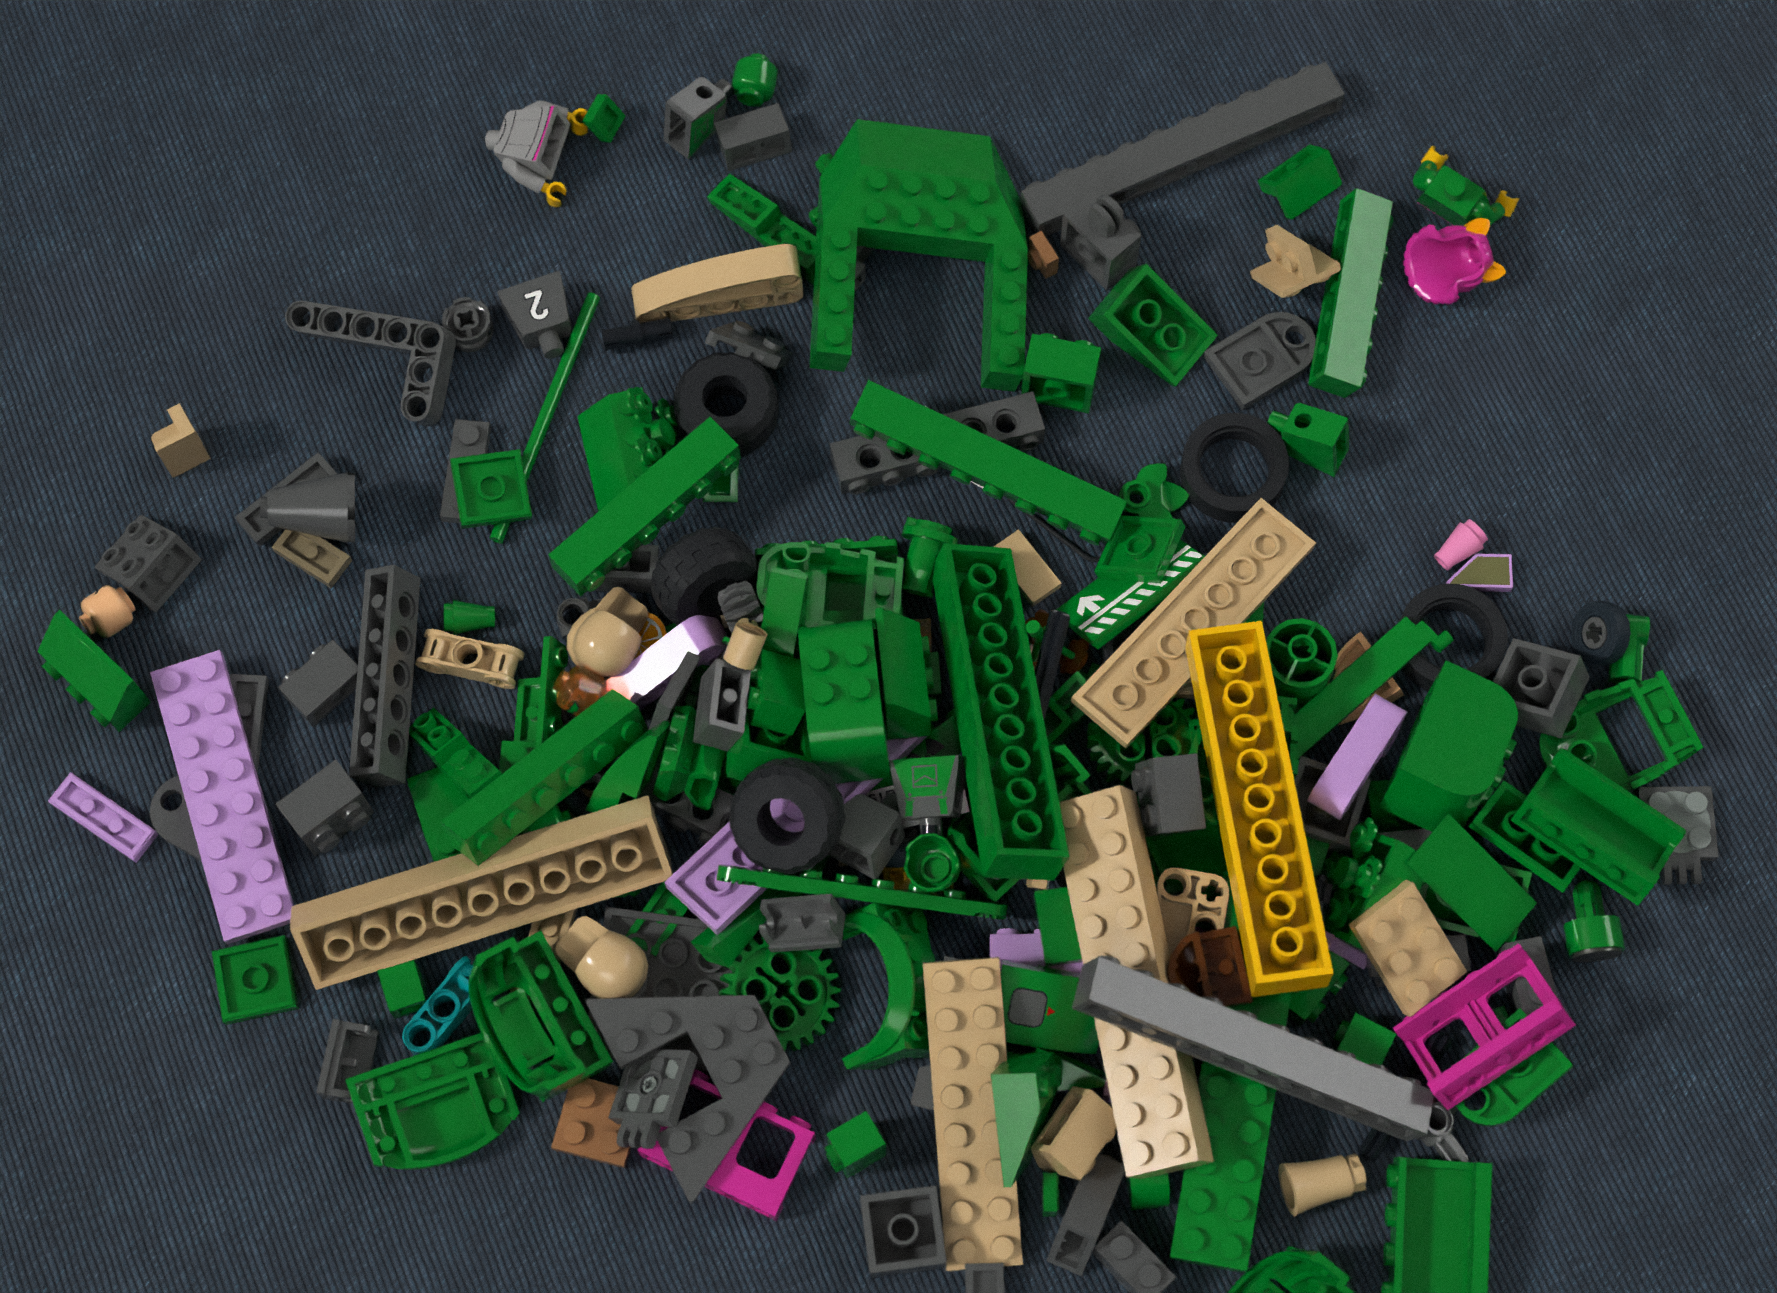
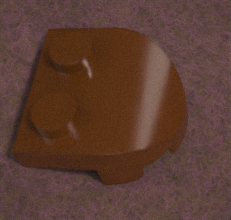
M1236 926L1204 933L1194 932L1184 937L1175 947L1168 964L1170 983L1184 985L1189 989L1190 993L1200 997L1216 998L1227 1008L1253 1002Z

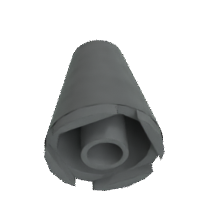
M345 472L268 489L267 497H260V518H268L269 526L345 543L355 542V473Z

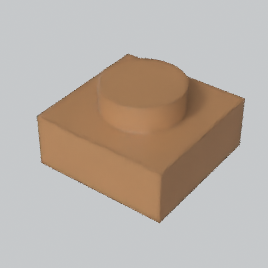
M1042 231L1030 236L1027 258L1034 270L1039 269L1045 279L1055 275L1058 272L1059 257Z

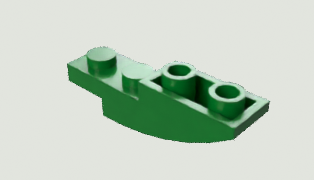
M434 707L427 713L418 716L409 727V736L468 799L472 798L502 774Z

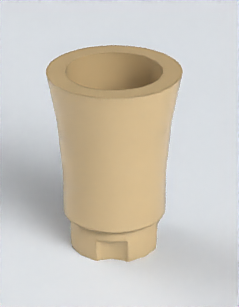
M1357 1154L1345 1157L1338 1155L1307 1162L1281 1163L1279 1165L1280 1187L1286 1206L1293 1216L1328 1202L1350 1197L1353 1193L1366 1190V1174Z

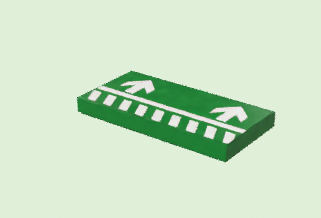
M1180 539L1161 583L1097 578L1056 610L1069 614L1070 621L1068 627L1096 649H1099L1162 602L1205 556Z

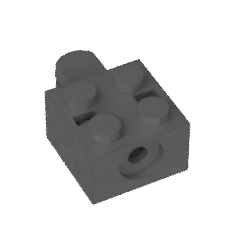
M1093 189L1063 214L1060 246L1108 291L1130 268L1137 266L1142 235L1138 226L1132 220H1125L1123 218V210L1112 197L1107 194L1101 196Z

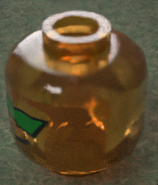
M582 665L574 666L569 672L562 670L553 686V689L557 691V705L575 716H578L609 692L606 689L607 682L605 678Z

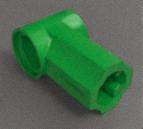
M1626 614L1630 623L1631 633L1629 645L1623 657L1617 662L1609 664V682L1618 685L1620 682L1633 678L1636 683L1642 681L1643 652L1648 642L1650 619L1648 616Z

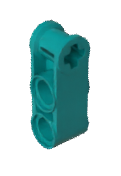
M468 956L462 957L452 967L445 980L403 1029V1042L414 1056L441 1047L472 1011L468 989L469 980L466 977H470L473 965ZM447 1001L455 1003V1010L450 1016L440 1017L437 1015L438 1008L442 1003ZM424 1030L431 1033V1038L426 1045L421 1047L413 1045V1038L418 1032Z

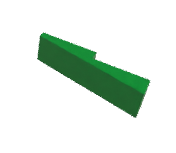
M729 173L707 196L708 201L765 247L779 244L796 246L801 276L813 285L816 236L781 214L777 204Z
M820 861L810 869L822 871L826 865L823 861ZM798 871V872H796V873H792V874L799 875V874H800V871ZM767 888L718 935L708 927L694 938L691 943L706 961L729 968L757 933L759 925L764 924L767 920L760 910L761 899L802 896L804 893Z

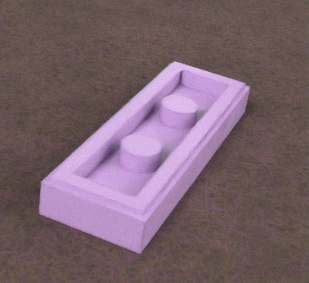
M71 772L48 800L52 806L135 863L138 862L159 835L156 830Z

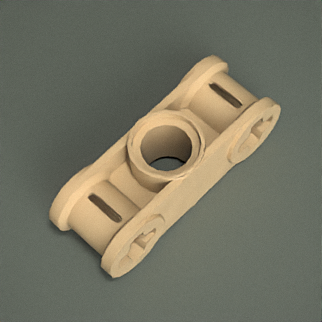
M437 629L425 630L424 637L426 638V643L421 657L416 659L415 665L431 673L448 674L480 681L504 689L515 688L516 681L514 676L519 661L524 659L525 655L522 650L506 644H494L452 635ZM478 654L477 659L473 663H462L467 655Z

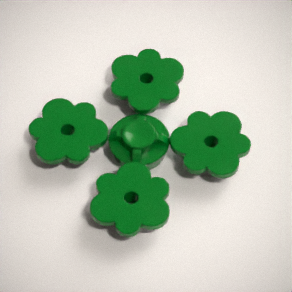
M639 387L629 388L626 391L628 396L626 405L629 411L634 414L638 423H651L652 438L649 439L643 433L639 435V439L635 440V448L640 455V461L649 469L662 458L661 448L665 450V454L673 448L671 446L675 443L676 436L680 430L675 419L674 406H670L665 398L658 400V406L655 408L659 419L652 421L650 412L653 406L649 396Z
M1370 817L1356 825L1351 832L1349 842L1350 848L1353 850V858L1346 857L1344 854L1335 851L1324 861L1320 874L1326 875L1328 883L1333 884L1332 891L1336 886L1342 889L1337 897L1330 899V911L1325 922L1330 932L1334 928H1342L1347 920V912L1351 907V901L1348 900L1349 893L1345 890L1350 888L1352 884H1355L1357 886L1356 895L1368 899L1373 893L1374 886L1380 881L1379 872L1382 867L1380 859L1369 858L1365 864L1360 865L1358 868L1357 860L1361 859L1365 852L1370 851L1372 841L1378 830L1377 825L1373 824L1374 820Z

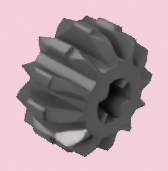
M743 581L738 584L736 582L726 586V589L719 591L718 602L731 633L734 630L735 624L741 618H749L748 622L750 623L754 620L758 627L761 628L764 613L759 605L757 595L749 582Z

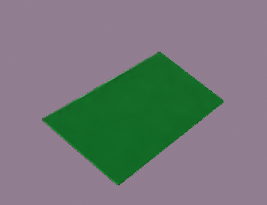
M1450 814L1445 816L1407 861V865L1495 952L1537 904Z

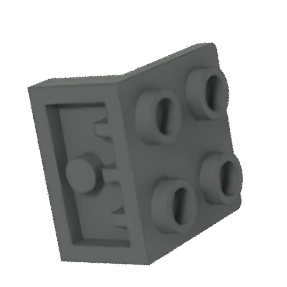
M140 515L126 527L125 532L116 543L103 553L101 560L95 565V568L100 573L126 587L148 609L156 613L202 559L176 533Z

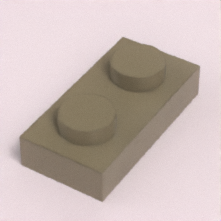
M287 529L272 546L276 554L329 588L334 586L352 562L348 554L323 538Z

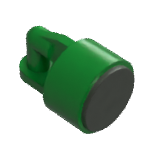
M1582 880L1573 889L1577 919L1563 925L1568 957L1575 962H1595L1618 957L1625 950L1620 917L1605 915L1600 887L1591 880Z

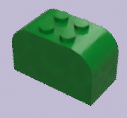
M872 619L798 628L806 720L813 764L819 766L827 775L829 774L835 781V784L891 777L877 645Z
M1445 661L1422 702L1378 807L1431 832L1434 831L1447 814H1450L1462 827H1465L1478 806L1484 807L1490 799L1494 788H1497L1506 770L1503 764L1505 760L1508 761L1517 741L1511 739L1518 721V710L1510 694L1498 684L1449 661Z

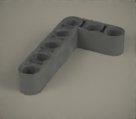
M296 301L287 308L285 313L287 325L292 330L306 336L409 353L410 358L401 399V412L407 420L422 426H432L440 420L456 346L455 336L449 329L431 321L308 301ZM310 312V321L307 325L303 326V317L306 313ZM342 317L343 324L335 332L334 324L338 318ZM374 322L375 330L371 336L367 337L366 329L369 324ZM406 327L407 336L402 342H399L398 334ZM439 332V343L431 348L430 340L434 334ZM429 367H432V378L425 382L424 373ZM425 401L426 410L423 415L418 417V405Z

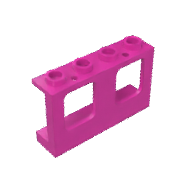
M1518 943L1511 949L1501 952L1496 959L1480 970L1471 972L1465 980L1450 990L1440 993L1432 1002L1421 1008L1411 1017L1406 1016L1393 1029L1406 1044L1422 1070L1433 1095L1449 1110L1576 1025L1532 959ZM1525 977L1543 1006L1505 1030L1489 1006L1488 999L1516 978ZM1461 1019L1477 1042L1479 1049L1442 1073L1428 1051L1425 1042L1428 1037L1452 1021Z
M694 1069L689 1086L719 1100L722 1099L717 1087L708 1082L710 1077ZM764 1102L705 1187L777 1221L783 1209L782 1203L811 1143L814 1144L816 1136L815 1132L810 1131L812 1127L810 1123L795 1116H791L790 1120L776 1115L778 1109ZM756 1118H760L795 1135V1140L774 1179H768L739 1165L736 1161L741 1146ZM661 1126L659 1132L667 1129L668 1127ZM656 1141L652 1149H644L642 1147L638 1149L641 1157L673 1172L658 1141Z

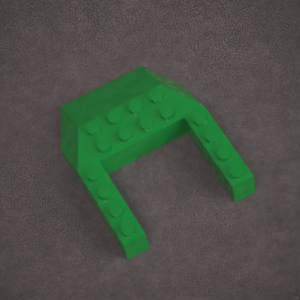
M857 119L819 179L809 368L844 372L852 355L857 246H865L868 248L985 262L981 388L1015 392L1023 378L1025 365L1028 246L1021 199L991 137Z

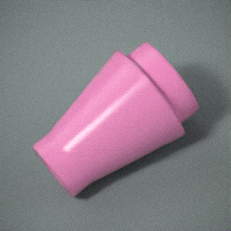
M1468 519L1464 524L1460 522L1440 550L1434 554V557L1445 570L1449 571L1454 565L1484 549L1483 544L1488 541V538L1475 522Z

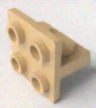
M1275 225L1265 230L1268 239L1266 251L1272 261L1251 270L1250 273L1254 280L1283 298L1295 296L1301 289L1311 284L1327 281L1331 275L1341 271V266L1339 262L1317 248L1307 244L1279 225Z

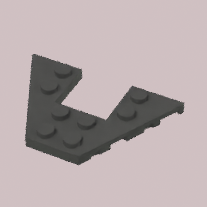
M755 995L585 1000L620 1069L689 1033L722 1099L677 1123L676 1127H668L659 1132L657 1141L689 1203H695L700 1192L722 1164L727 1153L733 1148L754 1114L767 1099L772 1088L791 1064Z

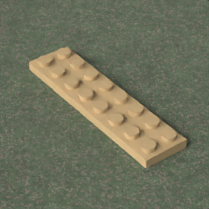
M1260 498L1072 696L1071 702L1124 748H1127L1191 680L1185 650L1188 631L1244 623L1314 549L1316 542L1264 499Z
M999 957L924 962L923 975L943 1237L947 1262L946 1271L965 1270V1264L1003 1263L1004 1266L1023 1265L1017 1182L1012 1187H1004L991 1082V1074L1002 1062L1007 1061Z

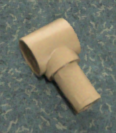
M741 618L735 624L723 657L725 661L733 666L745 670H754L765 643L767 632L758 627L756 621L752 620L750 623L748 622L749 618Z

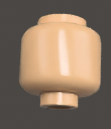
M105 585L83 599L81 609L84 614L79 617V620L90 635L97 632L103 638H110L132 623V612L136 609L129 596L121 587L115 589L110 585Z

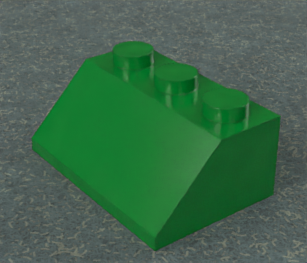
M626 391L605 396L577 416L598 511L648 470V467L644 466L640 461V455L635 448V440L639 439V435L643 433L649 439L652 438L651 423L645 424L644 422L638 423L634 414L629 411L626 405V399L628 398Z
M883 607L875 608L877 652L887 740L931 736V722L938 721L936 699L929 700L928 690L934 689L932 667L925 668L924 658L930 657L928 636H921L919 622Z
M61 610L54 614L37 651L46 661L41 667L55 681H58L61 677L66 680L70 685L65 690L80 705L86 700L94 707L90 714L104 728L111 724L120 732L151 701L135 681Z
M1503 780L1469 827L1563 893L1581 867L1511 821L1527 796Z
M1377 833L1372 841L1370 851L1365 852L1362 858L1357 861L1359 868L1369 858L1380 859L1382 867L1379 872V883L1374 886L1373 893L1368 899L1356 895L1357 886L1355 884L1346 889L1345 891L1349 893L1348 900L1351 901V907L1347 912V920L1342 928H1334L1331 932L1328 931V926L1325 925V931L1365 953L1348 924L1405 880L1413 882L1418 891H1420L1426 882L1407 865V861L1417 850L1399 840ZM1337 887L1333 897H1337L1342 889Z

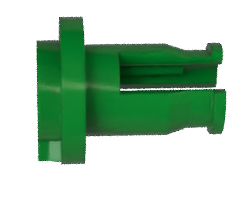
M907 517L901 534L902 537L911 541L904 567L905 577L902 584V590H906L905 593L924 598L933 597V593H931L933 588L931 573L935 559L944 543L958 544L959 541L951 535L952 529L950 527L928 520Z

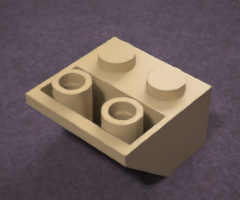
M1072 1086L1030 1148L1038 1167L1043 1171L1081 1180L1094 1167L1095 1158L1103 1146L1110 1142L1116 1134L1113 1108L1094 1091Z

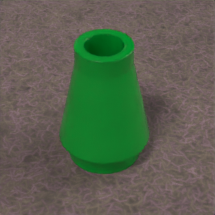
M452 600V603H444L443 605L445 632H453V635L487 627H495L494 606H484L458 600Z

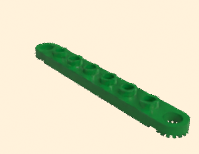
M718 865L716 880L734 884L737 882V884L754 885L763 888L815 895L832 894L833 897L969 916L984 917L986 914L985 918H989L991 915L992 919L1006 920L1008 910L1007 904L966 898V891L947 888L944 894L941 895L918 889L912 883H909L908 890L894 888V881L873 879L872 885L858 883V876L840 873L836 874V880L822 878V871L812 869L802 870L799 875L785 874L769 869L765 870L764 868L760 870L730 865Z

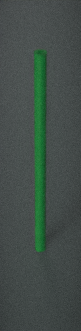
M589 292L586 295L522 455L526 483L599 303L600 297L597 294ZM511 522L495 524L489 539L502 544Z

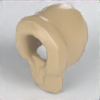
M614 587L595 608L585 612L572 625L567 635L566 646L571 661L579 669L591 676L614 677L624 672L639 651L642 641L639 632L648 617L646 606L632 597L623 588Z
M587 916L578 918L556 945L555 951L558 957L576 973L582 986L597 999L632 998L647 979L649 965L645 952L628 937L606 929Z

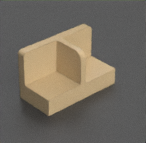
M180 403L167 409L174 423L155 432L151 437L157 454L172 477H176L211 459Z

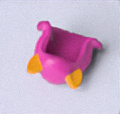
M1476 218L1465 225L1447 226L1439 231L1436 230V226L1429 224L1419 230L1418 233L1412 235L1406 245L1403 265L1405 267V275L1409 278L1408 284L1413 287L1418 297L1428 303L1432 302L1434 305H1450L1459 300V292H1468L1481 283L1494 282L1506 273L1505 268L1493 260L1492 250L1486 237L1490 228V221L1488 219Z

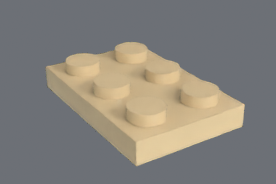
M1405 880L1348 924L1400 1010L1409 1017L1467 973L1466 968L1415 884L1411 881Z

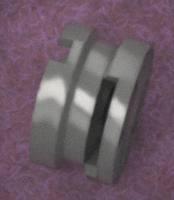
M461 297L454 300L449 308H445L442 315V325L454 334L456 339L455 348L457 350L475 352L483 349L491 341L494 334V325L488 308L480 300L479 302L475 301L471 297Z

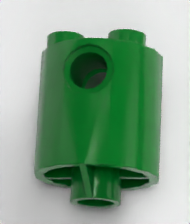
M1299 618L1290 619L1277 625L1266 640L1277 696L1297 698V707L1302 708L1328 685L1338 656L1336 643L1329 631L1315 621Z

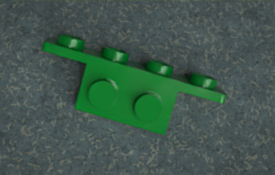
M544 636L541 676L538 678L519 679L514 741L535 742V748L563 727L561 719L562 708H560L559 702H563L566 697L564 672L565 667L568 665V652L566 646L553 636Z

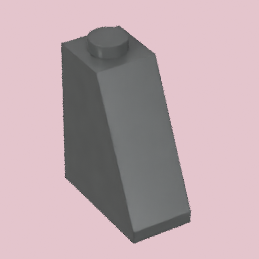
M1099 1153L1097 1155L1092 1170L1083 1176L1077 1184L1046 1261L1082 1276L1125 1172L1123 1163L1106 1154Z

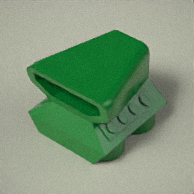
M676 706L665 740L653 794L666 802L684 791L693 805L707 811L710 809L718 786L725 750L693 742L697 711L692 706Z

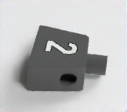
M560 270L497 291L502 309L526 349L541 346L544 357L547 359L558 357L564 352L560 339L570 336L572 329Z

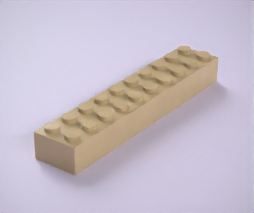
M1118 785L1059 802L1070 856L1063 868L1083 965L1098 956H1111L1120 960L1123 966L1133 970L1149 971L1155 975V979L1169 984L1168 964L1170 952L1136 792ZM1094 1017L1126 1177L1144 1179L1214 1162L1192 1056Z
M649 795L516 836L479 866L461 853L291 906L290 930L314 987L318 990L376 972L380 969L392 967L666 881L673 875L667 846Z

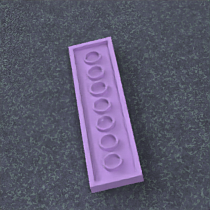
M217 650L150 672L224 942L230 944L290 924L291 906H294L223 653Z
M927 736L887 740L889 760L904 759ZM883 778L835 785L839 792H841L844 805L856 795H866ZM781 798L771 800V815L778 826L790 832L804 831L803 813L797 805L790 800ZM729 822L664 882L666 888L717 935L767 889L754 885L737 884V882L734 884L716 880L718 865L763 870V867L750 861L744 852L738 848Z

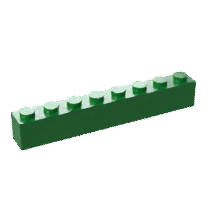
M868 380L849 421V424L854 426L853 431L856 434L870 440L876 436L887 442L885 446L888 449L905 455L906 451L918 456V462L928 468L937 470L938 466L951 471L950 477L966 485H969L972 481L983 486L982 492L998 500H1002L1004 496L1015 501L1014 507L1030 515H1034L1035 511L1048 517L1047 522L1050 525L1062 530H1066L1067 527L1080 532L1079 537L1094 545H1098L1099 542L1106 544L1110 540L1127 503L1126 500L870 380Z

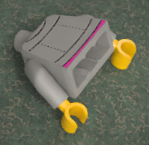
M538 100L523 109L509 111L505 115L501 130H489L485 137L486 147L489 150H494V154L502 162L504 171L515 181L536 193L542 191L546 194L549 205L560 207L561 201L551 196V194L557 191L566 196L565 186L561 182L548 184L545 181L546 179L553 178L569 127L571 126L572 132L577 135L587 134L588 127L584 123L577 121H582L588 111L579 108L570 113L568 108Z

